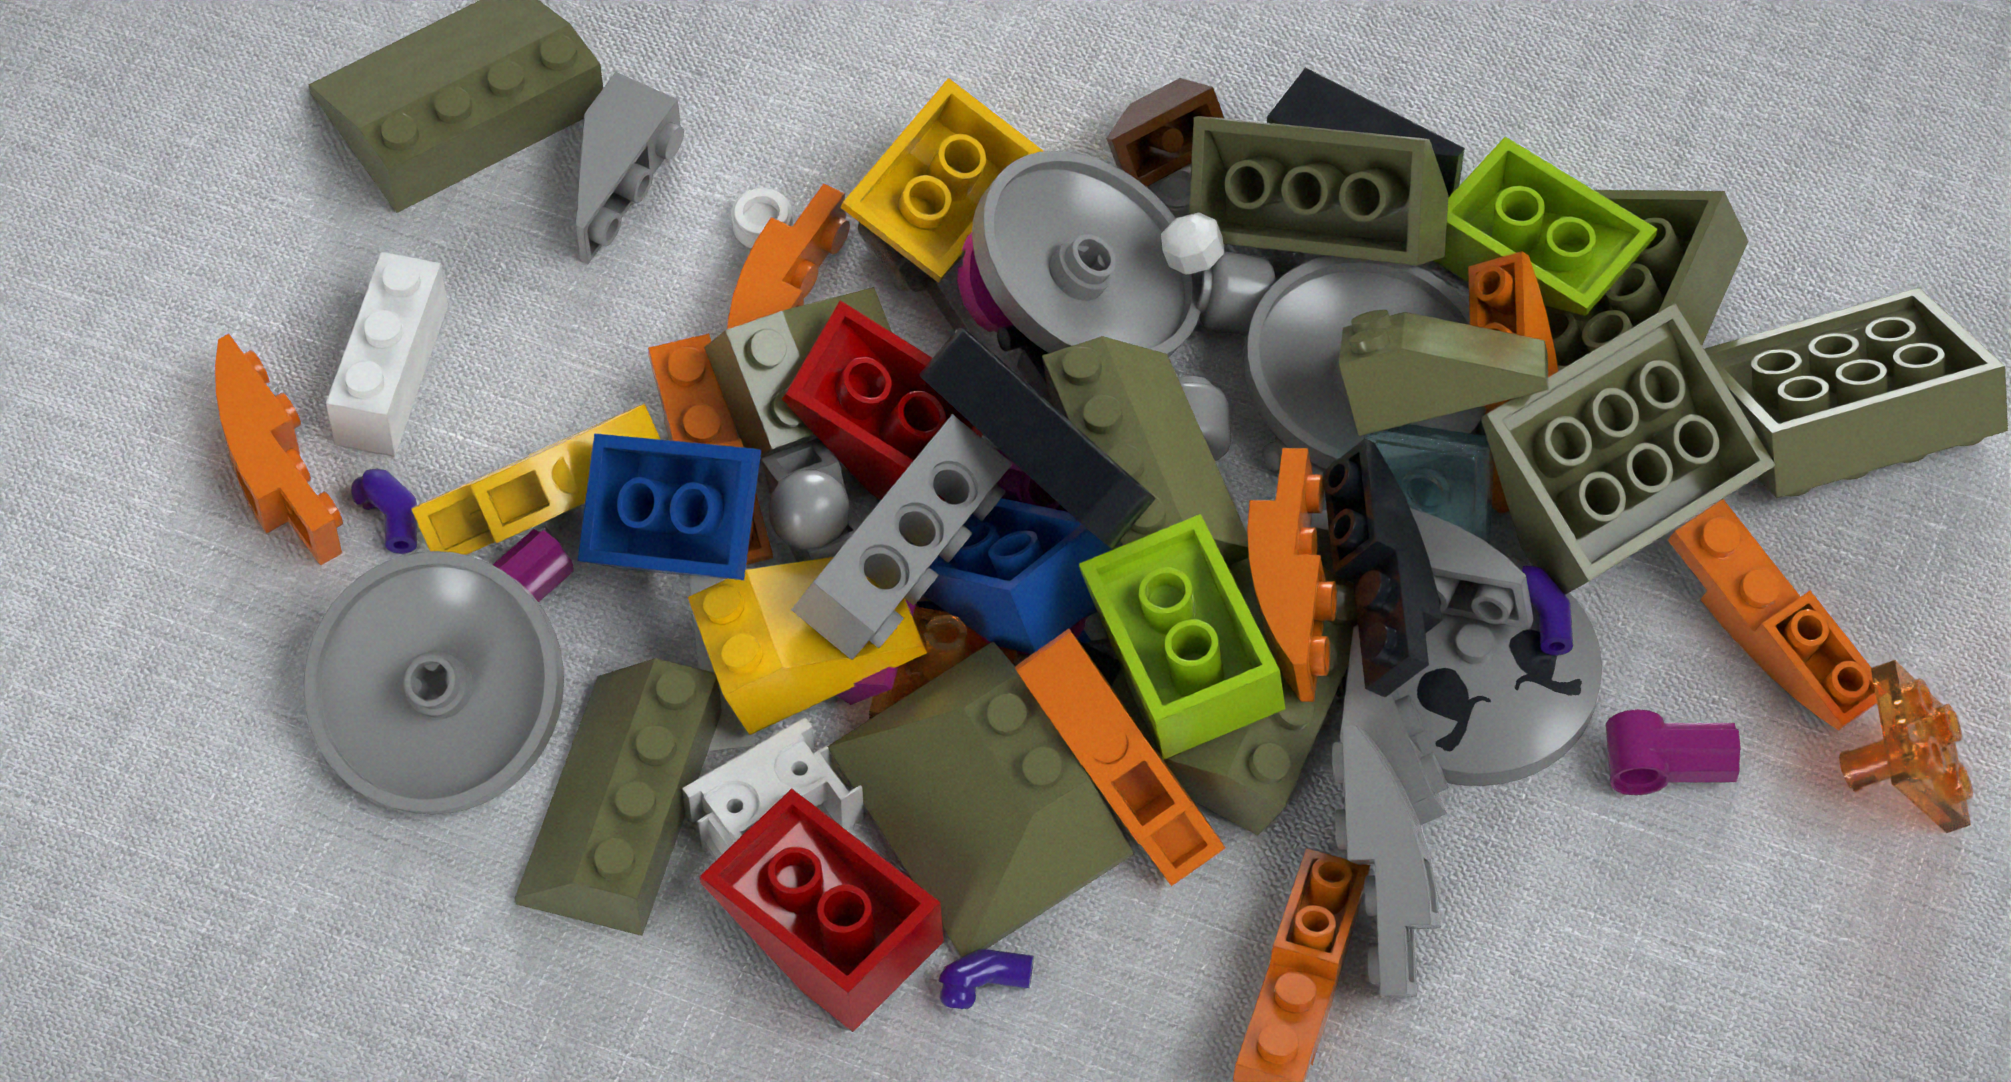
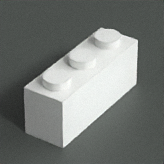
M385 252L380 253L326 401L335 445L391 456L396 455L448 308L441 263Z

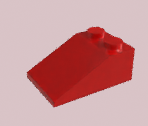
M841 300L834 308L782 398L869 493L882 500L952 414L978 436H983L975 426L919 376V373L932 359L931 356ZM937 494V496L945 502V499Z
M792 788L699 876L700 883L795 985L852 1032L944 942L940 901Z

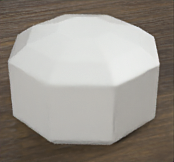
M1198 212L1178 217L1161 233L1162 251L1169 267L1183 274L1189 275L1209 270L1224 254L1223 236L1217 221Z

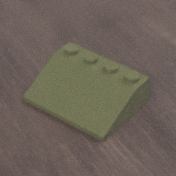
M479 0L308 85L312 96L393 209L398 213L584 119L585 112L603 89L600 62L572 25L540 0Z
M1595 190L1657 228V234L1586 316L1545 306L1554 343L1558 371L1674 303L1678 306L1700 344L1703 345L1748 244L1746 234L1725 191Z
M1920 288L1704 349L1776 465L1757 477L1776 498L1800 496L1809 492L1811 488L1842 479H1858L1867 475L1869 471L1900 462H1916L1928 454L1955 446L1975 445L1986 437L2008 431L2005 365Z
M1676 303L1548 377L1549 390L1513 398L1481 417L1520 547L1532 566L1542 568L1565 595L1596 578L1776 466Z
M1249 558L1229 564L1227 567L1271 652L1262 625ZM1324 567L1325 581H1334L1336 584L1337 608L1335 620L1324 621L1322 636L1329 637L1330 665L1327 676H1317L1314 702H1301L1280 670L1285 710L1164 759V762L1193 801L1257 836L1285 808L1349 664L1353 627L1358 625L1354 585L1334 575L1333 572ZM1120 667L1111 687L1159 753Z

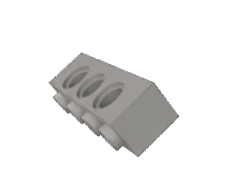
M952 414L814 580L791 611L851 660L855 658L868 641L877 648H880L904 619L894 610L903 598L912 605H915L939 576L929 568L936 557L939 555L949 563L972 535V532L963 525L970 515L973 514L980 521H983L1006 493L996 483L1013 463ZM937 494L942 496L947 501V503L941 500L937 496ZM902 535L909 538L914 545L908 543ZM866 577L873 579L880 588L872 585Z

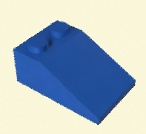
M594 433L577 561L628 570L744 580L761 450Z
M1001 498L983 521H980L973 514L970 515L963 525L972 532V535L949 563L939 555L936 557L929 568L939 576L923 594V596L989 642L994 641L999 647L1033 654L1064 631L1073 627L1082 618L1097 612L1081 574L1079 563L1111 551L1112 548L1091 533L1069 512Z

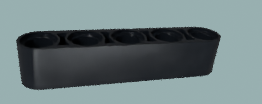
M959 326L919 373V376L1075 519L1110 548L1114 549L1156 499L1027 382L963 327Z

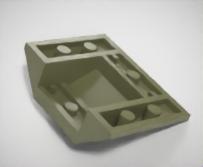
M994 641L827 746L852 787L862 786L864 806L913 882L940 901L943 929L961 957L978 949L991 947L1134 855L1133 850L1091 779L1017 673L1015 666Z

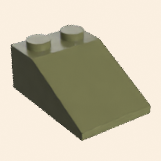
M874 287L783 310L727 329L704 347L738 435L742 440L743 447L761 450L760 461L763 457L818 438L782 398L840 300L891 331Z
M1373 310L1360 314L1351 320L1352 325L1343 327L1339 367L1359 436L1549 390L1548 352L1544 340L1408 312L1389 316L1387 310Z

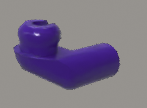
M378 468L366 470L363 476L356 478L351 485L353 501L357 505L362 504V508L365 510L377 507L385 514V546L389 551L399 554L412 552L417 547V521L411 510L412 507L417 506L415 496L388 471Z
M1523 566L1522 572L1526 575L1530 602L1539 614L1541 650L1546 654L1557 656L1570 652L1573 648L1570 600L1542 568Z
M978 949L943 968L938 979L939 982L943 983L940 991V1000L944 1006L950 1008L969 1009L976 1000V987L987 983L1030 989L1034 956Z

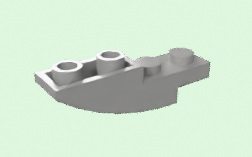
M1410 508L1430 560L1438 591L1441 613L1482 620L1491 624H1504L1530 629L1534 619L1526 575L1509 558L1481 538L1448 521ZM1323 509L1321 514L1312 513L1311 527H1315L1317 530V555H1321L1322 566L1333 572L1327 510Z
M1342 725L1343 742L1333 743L1332 747L1334 779L1336 783L1344 782L1345 809H1338L1335 813V836L1338 849L1347 850L1348 861L1357 865L1375 864V875H1367L1364 885L1367 915L1377 916L1378 943L1368 944L1367 964L1369 980L1371 984L1380 983V996L1388 998L1417 997L1414 929L1441 928L1438 893L1429 850L1419 819L1406 790L1386 756L1365 730L1357 725Z

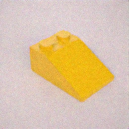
M948 78L847 196L840 208L939 283L965 255L966 250H961L967 236L972 232L975 210L986 189L1008 165L1026 155L1043 152V150Z
M833 557L745 570L744 580L725 579L688 597L723 696L749 735L855 687L854 683L887 667L896 668L926 654V648L906 599L903 598L894 609L904 619L883 645L877 648L868 641L855 658L851 660L791 611ZM866 577L872 585L880 588L873 579Z

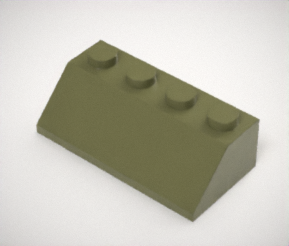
M1204 116L1194 117L1189 215L1199 212L1215 219L1223 236V244L1416 266L1445 257L1448 192L1430 139Z
M1101 336L1042 356L1050 404L1156 498L1114 549L1201 514L1226 565L1249 558L1247 532L1166 353Z
M654 658L597 676L515 896L516 905L643 936L686 815L682 788L699 778L722 713L719 683L715 672Z

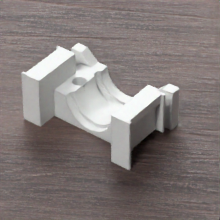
M806 717L682 788L685 814L692 823L697 821L701 848L706 847L715 861L791 788L814 806L823 804L835 822L844 829H848L864 819L863 791L861 785L851 791L846 789L830 767L829 748L827 746L814 753L813 727Z

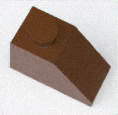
M1179 78L1130 103L1106 138L1117 168L1128 173L1147 187L1191 164L1194 117L1224 118L1214 88Z

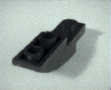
M1364 438L1323 471L1333 574L1352 582L1354 585L1365 689L1382 697H1387L1429 666L1425 633L1442 621V615L1430 560L1407 500L1376 444Z

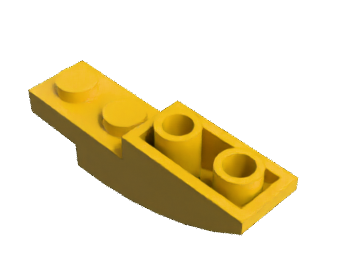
M645 403L412 507L411 510L429 550L467 555L494 542L499 543L584 504L594 433L661 440Z

